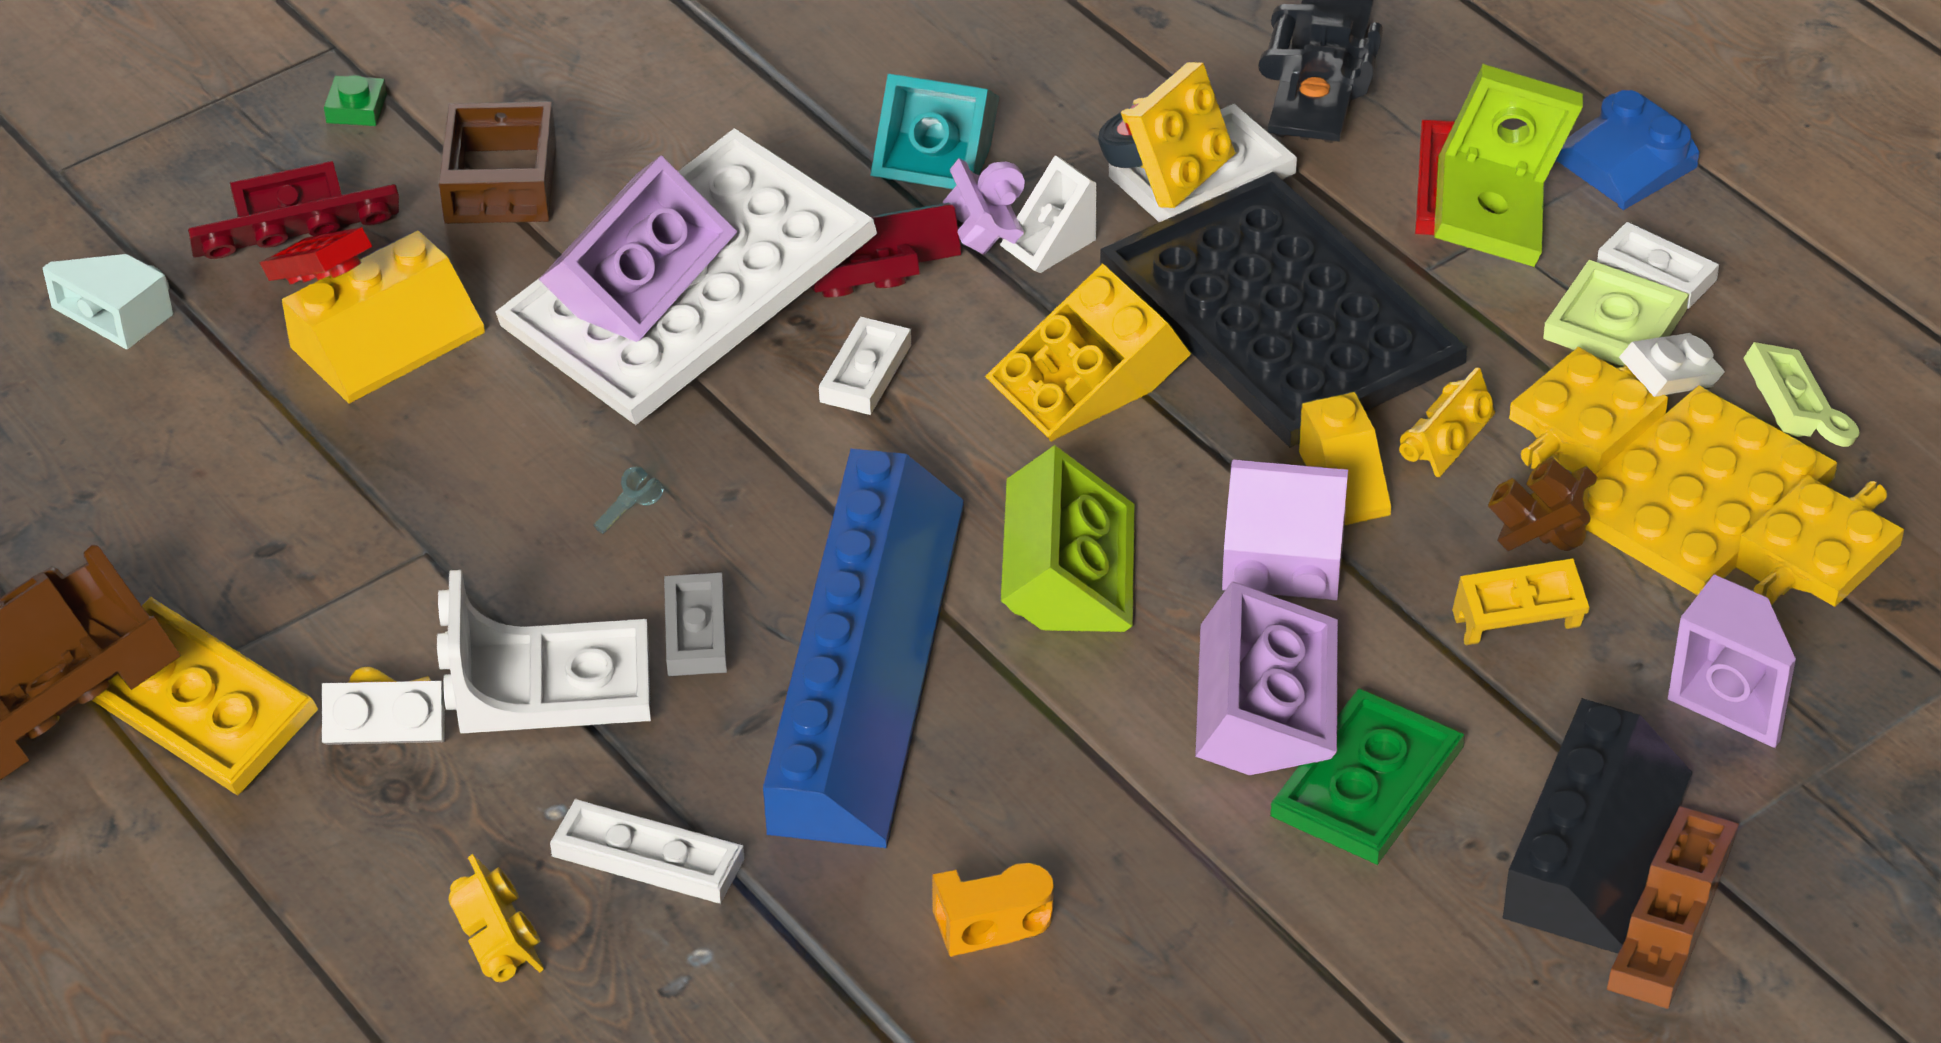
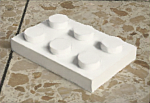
M1232 104L1220 111L1236 154L1175 208L1158 207L1146 171L1141 167L1119 168L1111 166L1109 163V177L1158 222H1161L1268 173L1274 172L1283 180L1296 173L1297 157L1238 106Z

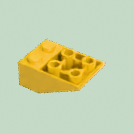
M1102 263L985 377L1050 441H1053L1151 393L1191 353L1171 326Z

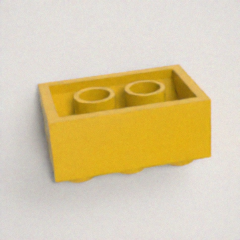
M418 230L360 259L361 264L335 278H332L331 275L282 299L290 348L349 404L485 333L484 324L449 258Z

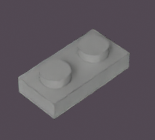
M722 572L664 576L668 676L727 673Z

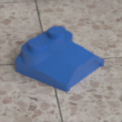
M1622 90L1607 96L1602 102L1600 116L1566 139L1555 162L1562 164L1616 202L1619 208L1625 210L1696 169L1699 150L1691 138L1689 128L1683 122L1640 93L1632 90Z

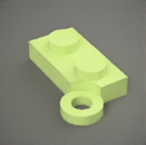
M1754 342L1743 359L1756 381V386L1762 392L1774 414L1777 425L1782 431L1796 437H1811L1815 429H1817L1826 440L1842 447L1853 445L1860 433L1858 426L1846 414L1831 409L1800 351Z

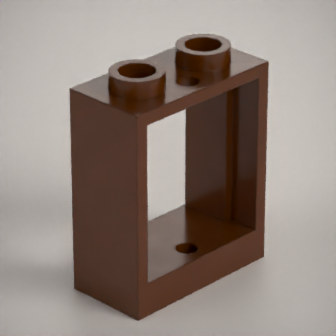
M552 102L460 103L448 105L439 177L444 224L549 222L556 148ZM504 113L506 117L500 118L496 114ZM537 150L536 168L464 170L465 155L468 151Z

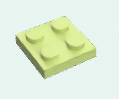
M1588 260L1545 322L1543 339L1573 350L1580 347L1602 360L1623 367L1625 364L1619 357L1631 342L1670 336L1687 310L1689 294Z

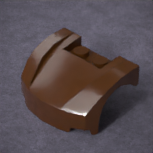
M91 545L84 551V557L88 563L72 572L63 575L59 569L51 566L0 598V780L29 761L19 746V741L27 736L29 739H33L43 734L59 721L61 714L77 703L84 704L96 698L110 686L109 680L118 674L132 690L181 657L154 616L150 617L104 552L97 545Z

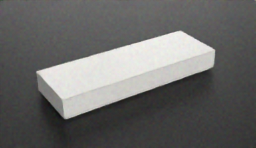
M577 799L574 800L550 842L552 857L719 904L722 903L744 861L743 845Z

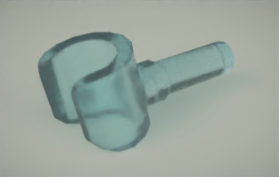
M641 467L628 468L621 478V486L624 491L593 526L601 534H604L636 502L643 506L656 503L663 493L662 483L656 478H652L647 481V484L641 490L637 491L639 484L647 477V472Z

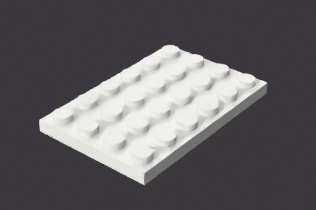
M734 128L678 172L737 233L639 341L635 342L577 318L539 278L495 312L501 327L630 422L637 425L877 234L873 219Z

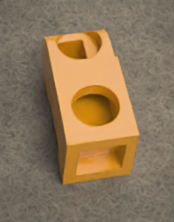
M1018 863L1008 867L1000 875L961 882L957 870L932 874L933 913L949 956L952 957L1003 945L1043 933L1050 927L1053 919L1054 885L1053 878L1049 872L1039 865Z

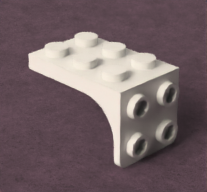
M462 570L449 571V590H439L440 625L448 626V631L437 634V653L439 668L450 669L451 674H444L446 710H457L460 734L651 721L647 619L530 627L505 625L485 617L471 605L465 592Z

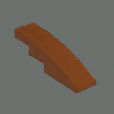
M1679 807L1651 863L1646 887L1630 919L1627 937L1611 968L1607 990L1660 1007L1669 1008L1715 896L1737 835L1739 823Z

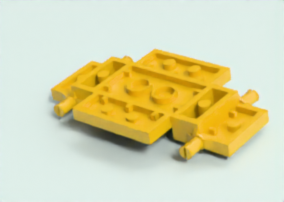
M1577 347L1511 402L1509 419L1531 431L1537 438L1521 451V458L1527 466L1531 464V468L1535 469L1538 464L1552 456L1572 473L1587 466L1598 477L1596 483L1584 491V508L1589 512L1591 518L1590 522L1585 525L1586 530L1696 595L1701 592L1713 575L1725 578L1737 568L1760 581V583L1755 585L1754 592L1767 597L1771 605L1775 603L1778 597L1794 588L1811 593L1836 607L1901 546L1904 529L1873 512L1887 498L1886 490L1881 484L1876 487L1877 482L1870 481L1854 497L1850 498L1826 486L1835 478L1836 461L1700 385L1666 413L1668 397L1666 395L1654 397L1626 365L1616 368L1584 349Z

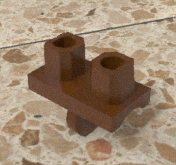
M1551 457L1538 464L1531 471L1526 485L1534 493L1529 494L1513 478L1499 484L1495 488L1488 507L1504 523L1497 541L1507 551L1537 537L1543 543L1548 544L1551 542L1563 551H1570L1581 546L1586 537L1585 525L1591 520L1589 512L1584 508V491L1586 488L1594 485L1598 477L1587 466L1570 473L1554 457Z

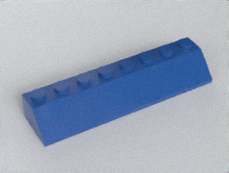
M850 449L763 785L767 835L887 848L964 510V500L907 454Z

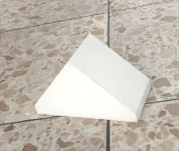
M1055 155L1017 216L1024 232L1015 244L1003 239L1000 246L1034 271L1042 273L1096 240V183Z

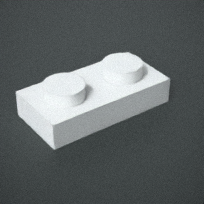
M1626 222L1598 250L1597 263L1688 293V309L1717 281L1719 264L1629 222Z
M860 316L819 385L820 402L871 415L911 346V329Z
M1691 333L1633 341L1619 357L1654 397L1692 391L1698 385L1703 388L1713 387L1725 373L1721 366L1713 359V351L1709 345Z
M444 682L322 683V743L325 745L445 742Z

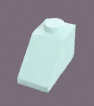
M128 254L49 262L43 267L53 309L127 350L173 315L168 292L169 283L165 275L157 267L146 265Z

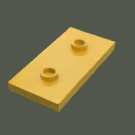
M150 597L142 607L150 617L154 616L181 657L132 690L117 674L109 680L110 686L96 698L92 699V701L238 796L316 713L318 708L310 696Z

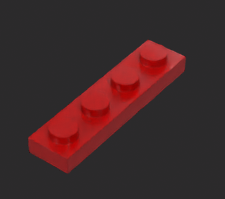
M359 227L304 238L259 263L269 281L287 279L291 285L300 280L307 282L314 278L321 280L330 275L332 278L340 276L360 265L361 261L358 254L373 246L364 229Z

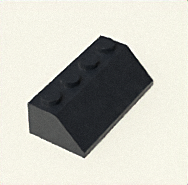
M1581 698L1508 870L1503 919L1619 954L1627 937L1633 911L1646 887L1651 863L1679 807L1683 803L1693 773L1641 715Z

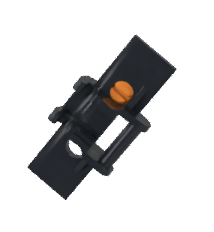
M1302 0L1301 4H1281L1274 9L1271 17V25L1274 29L1268 50L1262 53L1258 64L1259 71L1264 77L1280 81L1268 124V133L1276 134L1278 137L1290 135L1298 136L1303 140L1314 138L1322 139L1327 143H1333V141L1340 142L1347 109L1350 106L1351 100L1368 92L1375 69V59L1382 40L1383 28L1378 22L1370 25L1368 38L1365 39L1374 0ZM1292 39V49H1289L1290 42Z

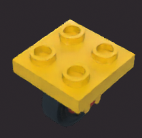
M1187 62L1149 96L1134 100V105L1109 119L1100 129L1098 136L1102 153L1111 166L1119 168L1141 167L1145 169L1158 207L1175 208L1236 154L1204 63Z

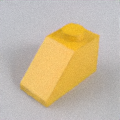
M1352 392L1302 403L1299 453L1305 465L1348 470L1344 526L1391 515V504L1375 429L1356 393Z

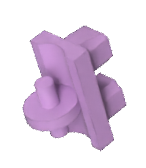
M959 158L949 169L956 182V186L944 199L943 203H951L955 207L956 219L963 222V225L957 231L961 242L981 254H986L999 237L1015 244L1024 233L1010 205L1020 196L1024 189L1025 180L1020 169L1010 162H995L988 165L981 175H977L970 171L966 161Z

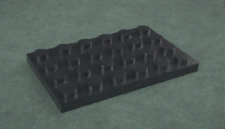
M1274 172L1268 173L1100 249V265L1103 263L1171 326L1186 348L1289 448L1300 443L1302 403L1355 392L1364 410L1367 411L1466 363L1468 347Z

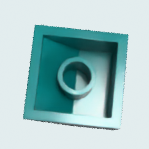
M888 74L870 176L954 189L956 182L949 169L959 158L967 162L970 171L980 175L991 148L999 96L985 88Z

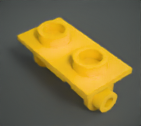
M1475 368L1465 380L1448 383L1443 388L1439 398L1426 411L1428 419L1420 418L1411 429L1406 430L1402 434L1399 451L1406 460L1411 462L1428 460L1431 463L1435 477H1441L1494 416L1495 410L1492 398L1487 390L1480 368Z
M474 854L470 855L468 859L475 874L471 877L456 879L450 886L451 892L448 901L463 931L469 937L487 926L468 940L483 974L493 978L496 982H504L512 978L516 973V967L525 961H528L539 973L545 969L534 949V946L540 942V937L524 913L521 911L516 913L512 902L517 900L519 895L514 885L499 867L491 872Z

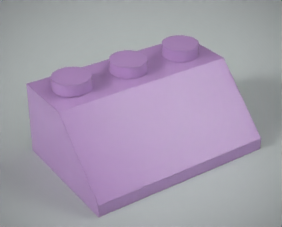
M660 155L628 182L539 280L577 318L637 342L695 280L737 231Z
M1231 582L1201 623L1195 757L1247 775L1331 759L1337 752L1338 619Z

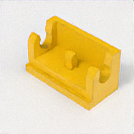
M1572 558L1460 576L1452 611L1456 623L1466 622L1464 644L1472 645L1480 642L1482 631L1560 618H1565L1566 629L1578 628L1582 624L1584 614H1587L1589 611V604L1574 559Z

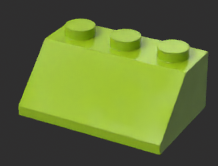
M1056 445L1007 478L1001 602L1007 605L1014 614L1024 617L1039 629L1045 631L1125 632L1133 626L1135 504Z

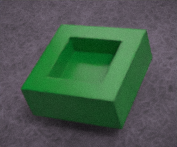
M358 75L335 76L324 105L326 123L376 126L387 95L385 79L368 78Z

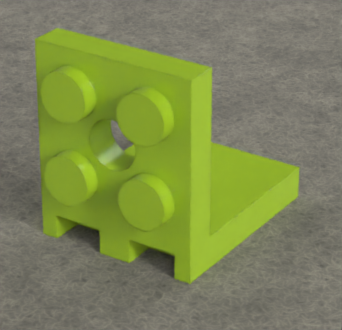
M1482 64L1438 156L1434 238L1535 267L1542 253L1544 182L1583 107V93ZM1515 118L1524 121L1527 125L1517 130H1511L1503 127L1500 123L1504 120ZM1483 207L1489 208L1495 213H1491L1485 210Z

